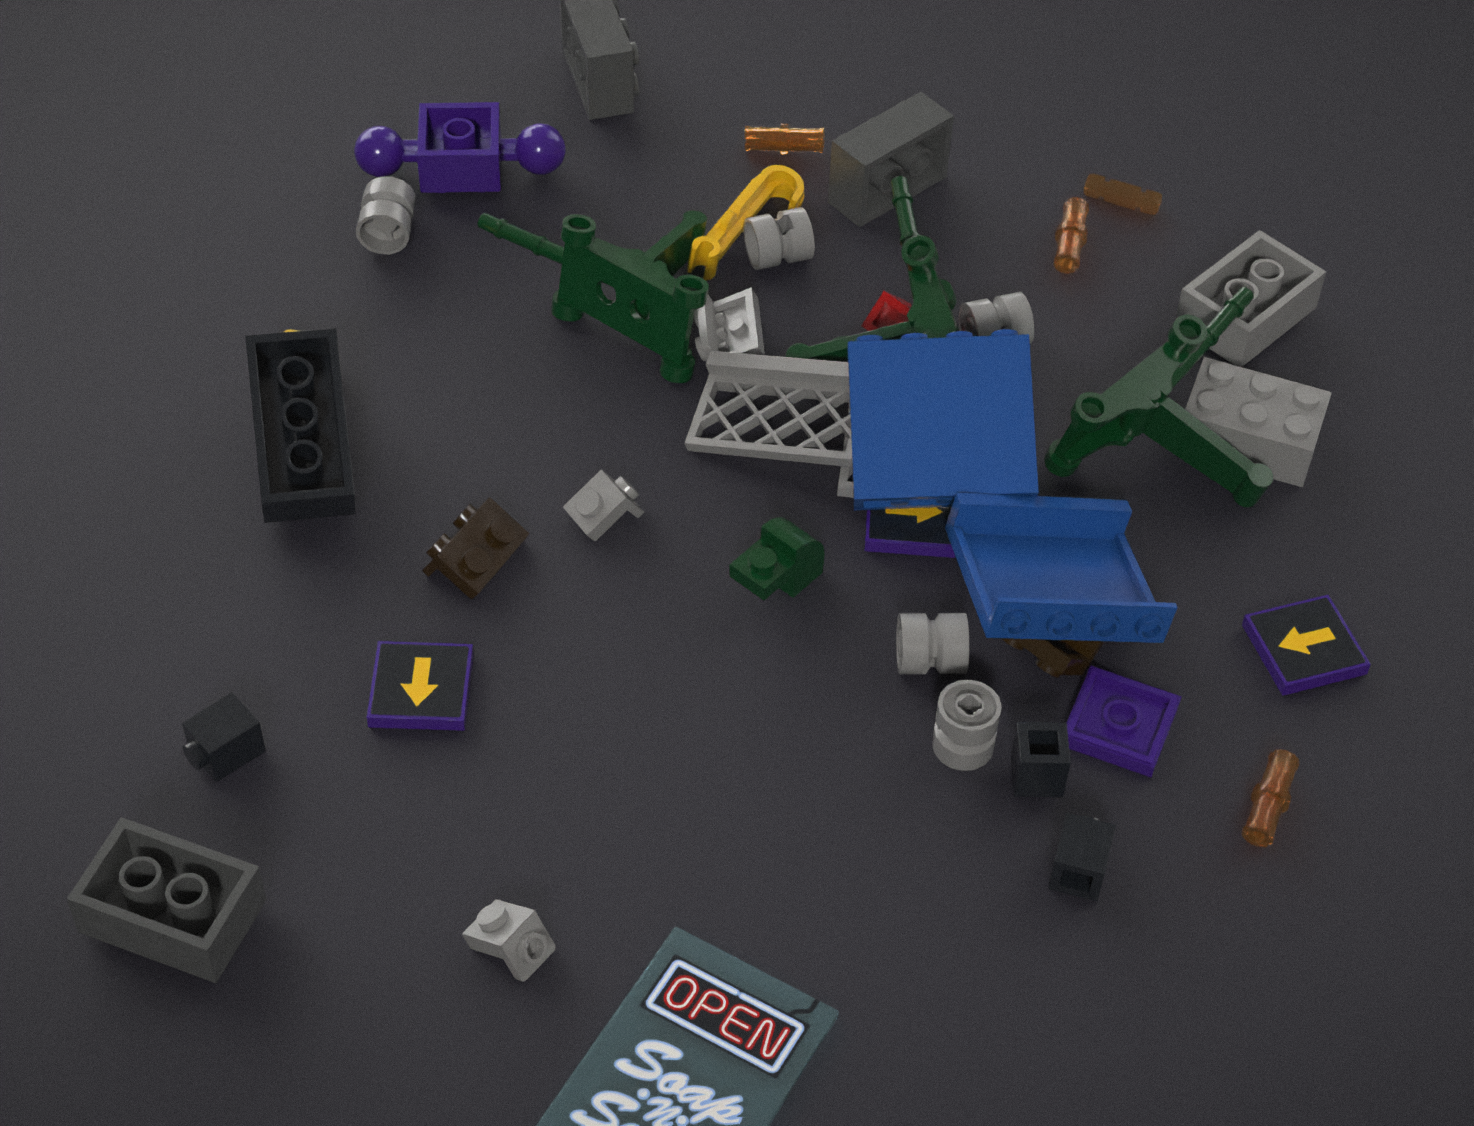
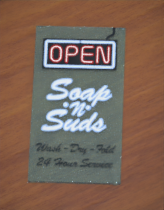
M675 926L536 1126H770L837 1020L839 1011Z

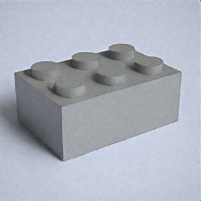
M1259 230L1182 288L1175 320L1181 315L1190 314L1201 319L1207 326L1224 307V302L1227 299L1232 298L1241 287L1250 289L1254 294V299L1244 309L1243 315L1236 318L1219 337L1216 345L1209 348L1233 365L1243 367L1316 309L1327 271Z
M1204 357L1185 410L1222 439L1229 442L1254 464L1260 463L1268 466L1272 470L1274 480L1303 487L1332 392Z

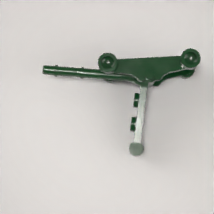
M898 176L891 180V187L893 192L892 204L896 208L901 234L899 241L900 245L903 246L901 254L907 267L913 298V305L907 314L909 321L851 336H839L832 341L812 346L796 343L788 348L786 357L848 362V342L856 341L860 336L879 335L883 337V340H898L905 334L923 333L928 335V338H946L948 333L959 331L952 312L957 302L956 294L948 281L940 279L935 268L939 255L931 238L917 233L912 207L913 196L910 194L906 177Z
M694 210L686 211L683 214L682 222L667 235L662 236L646 252L639 249L618 247L596 238V223L592 218L585 215L571 214L563 219L561 239L565 242L564 247L548 241L547 237L537 236L514 226L506 219H499L485 212L479 217L478 228L494 234L495 238H503L532 251L536 256L546 257L562 265L559 289L553 293L551 313L553 316L562 321L570 322L581 319L584 313L661 355L659 373L665 380L673 383H685L693 378L695 358L692 356V350L688 348L694 312L706 304L709 285L703 278L695 275H682L676 279L673 276L689 260L693 240L705 235L707 216L704 213ZM601 283L614 288L616 292L615 301L608 299L604 295Z
M1241 287L1232 298L1224 302V307L1207 326L1194 315L1185 314L1177 317L1168 331V341L1101 395L1095 392L1080 394L1071 408L1070 416L1072 421L1062 438L1053 441L1045 453L1044 462L1047 469L1056 476L1068 477L1074 474L1082 459L1107 446L1126 447L1132 442L1134 437L1140 436L1143 433L1233 493V498L1238 505L1247 508L1253 507L1272 484L1274 479L1272 470L1264 464H1254L1229 442L1222 439L1168 397L1174 387L1211 346L1216 345L1219 337L1232 322L1243 315L1244 309L1254 299L1253 292L1246 287Z

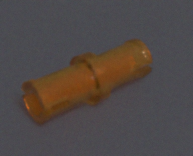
M781 123L780 127L745 126V151H780V155H788L789 151L824 153L825 140H823V137L825 136L824 127L790 128L789 124Z
M1072 197L1067 199V203L1064 202L1062 222L1058 225L1055 232V240L1058 245L1053 265L1055 269L1062 273H1074L1076 268L1079 269L1081 249L1086 244L1088 238V230L1085 225L1087 214L1089 213V204L1079 197Z
M1276 749L1268 755V762L1261 782L1253 787L1250 797L1253 805L1246 825L1242 830L1243 838L1252 845L1268 847L1269 844H1273L1274 834L1281 814L1289 809L1292 799L1289 790L1300 765V761L1295 754L1286 750Z

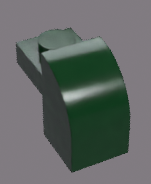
M776 517L761 526V538L729 564V577L763 601L777 589H781L794 598L823 573L824 546L786 518Z

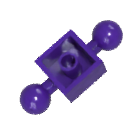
M499 102L419 103L418 140H403L395 130L389 127L373 126L367 128L359 135L354 147L357 164L365 173L374 177L390 176L397 172L404 162H417L420 193L501 191V161H518L526 171L536 175H545L555 171L562 164L566 153L565 142L560 132L544 123H536L526 127L517 138H502Z

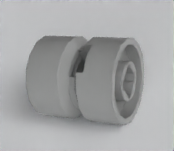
M387 176L375 178L366 185L356 225V237L362 246L369 251L388 255L400 252L406 247L411 232V219L414 216L416 194L412 187L401 179Z
M803 207L779 211L775 219L770 214L745 218L743 224L744 242L749 261L755 270L779 266L783 258L788 263L813 258L815 251L814 234L809 216Z
M1022 292L996 296L993 303L986 298L965 302L960 306V331L971 332L973 336H991V333L994 331L1011 329L1016 330L1018 335L1029 334L1031 345L1034 338L1033 314L1030 304Z
M899 613L896 628L898 673L900 675L926 674L930 667H935L939 674H966L969 664V626L967 614L938 613L935 620H930L925 613Z
M958 680L947 685L940 693L932 747L934 754L940 762L952 769L961 771L976 770L986 765L992 758L1002 706L996 692L983 682Z

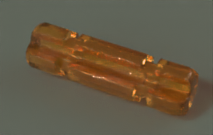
M1091 173L1087 177L1084 185L1085 196L1098 200L1102 196L1105 197V202L1132 210L1139 207L1141 208L1140 212L1152 216L1156 215L1162 203V194L1160 192L1150 189L1142 192V187L1112 178L1108 182L1105 181V176Z

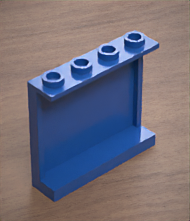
M1011 329L994 331L991 333V336H973L971 332L956 331L948 333L946 338H928V335L923 333H910L903 335L898 340H883V337L879 335H864L858 337L856 341L848 342L847 358L854 511L952 507L956 492L1038 496L1029 334L1018 335L1016 330Z
M956 492L945 530L986 638L1164 643L1178 607L1176 603L1156 602L1124 534L1132 514L1128 501Z

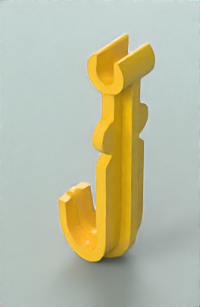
M771 165L762 170L758 176L751 180L708 234L693 240L687 272L691 273L696 266L703 265L705 266L703 279L707 281L715 277L719 260L743 232L745 218L756 216L770 198L780 197L788 200L790 203L787 210L801 207L805 195L804 182L800 175L793 169L783 165Z

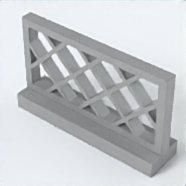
M710 351L705 364L709 375L684 443L687 451L853 467L851 417L848 415L842 419L835 410L836 407L850 401L848 362ZM717 391L736 392L738 396L719 407L714 403ZM762 395L777 396L779 400L760 411L752 403L753 400ZM802 399H815L820 402V404L801 415L793 406ZM746 405L753 415L732 427L725 417ZM787 409L794 419L773 431L767 420ZM829 413L836 423L815 435L808 424ZM718 421L726 429V431L713 439L701 438L703 430ZM758 425H761L767 433L766 436L754 443L743 442L739 437ZM801 428L809 438L796 447L785 446L781 441ZM841 433H844L849 439L845 452L827 450L823 445Z

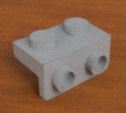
M752 287L715 302L712 301L708 294L706 304L694 312V320L699 328L700 335L695 338V344L701 359L707 361L710 351L765 355L759 300Z

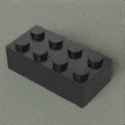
M336 328L245 336L264 523L356 514Z

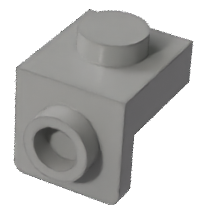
M602 469L563 506L585 534L594 541L602 536L627 510L637 518L644 513L641 507L634 501L639 496L636 489L624 477L619 476L614 480Z
M497 899L478 913L476 920L462 933L470 949L503 959L514 978L523 982L542 965L556 948L535 910Z

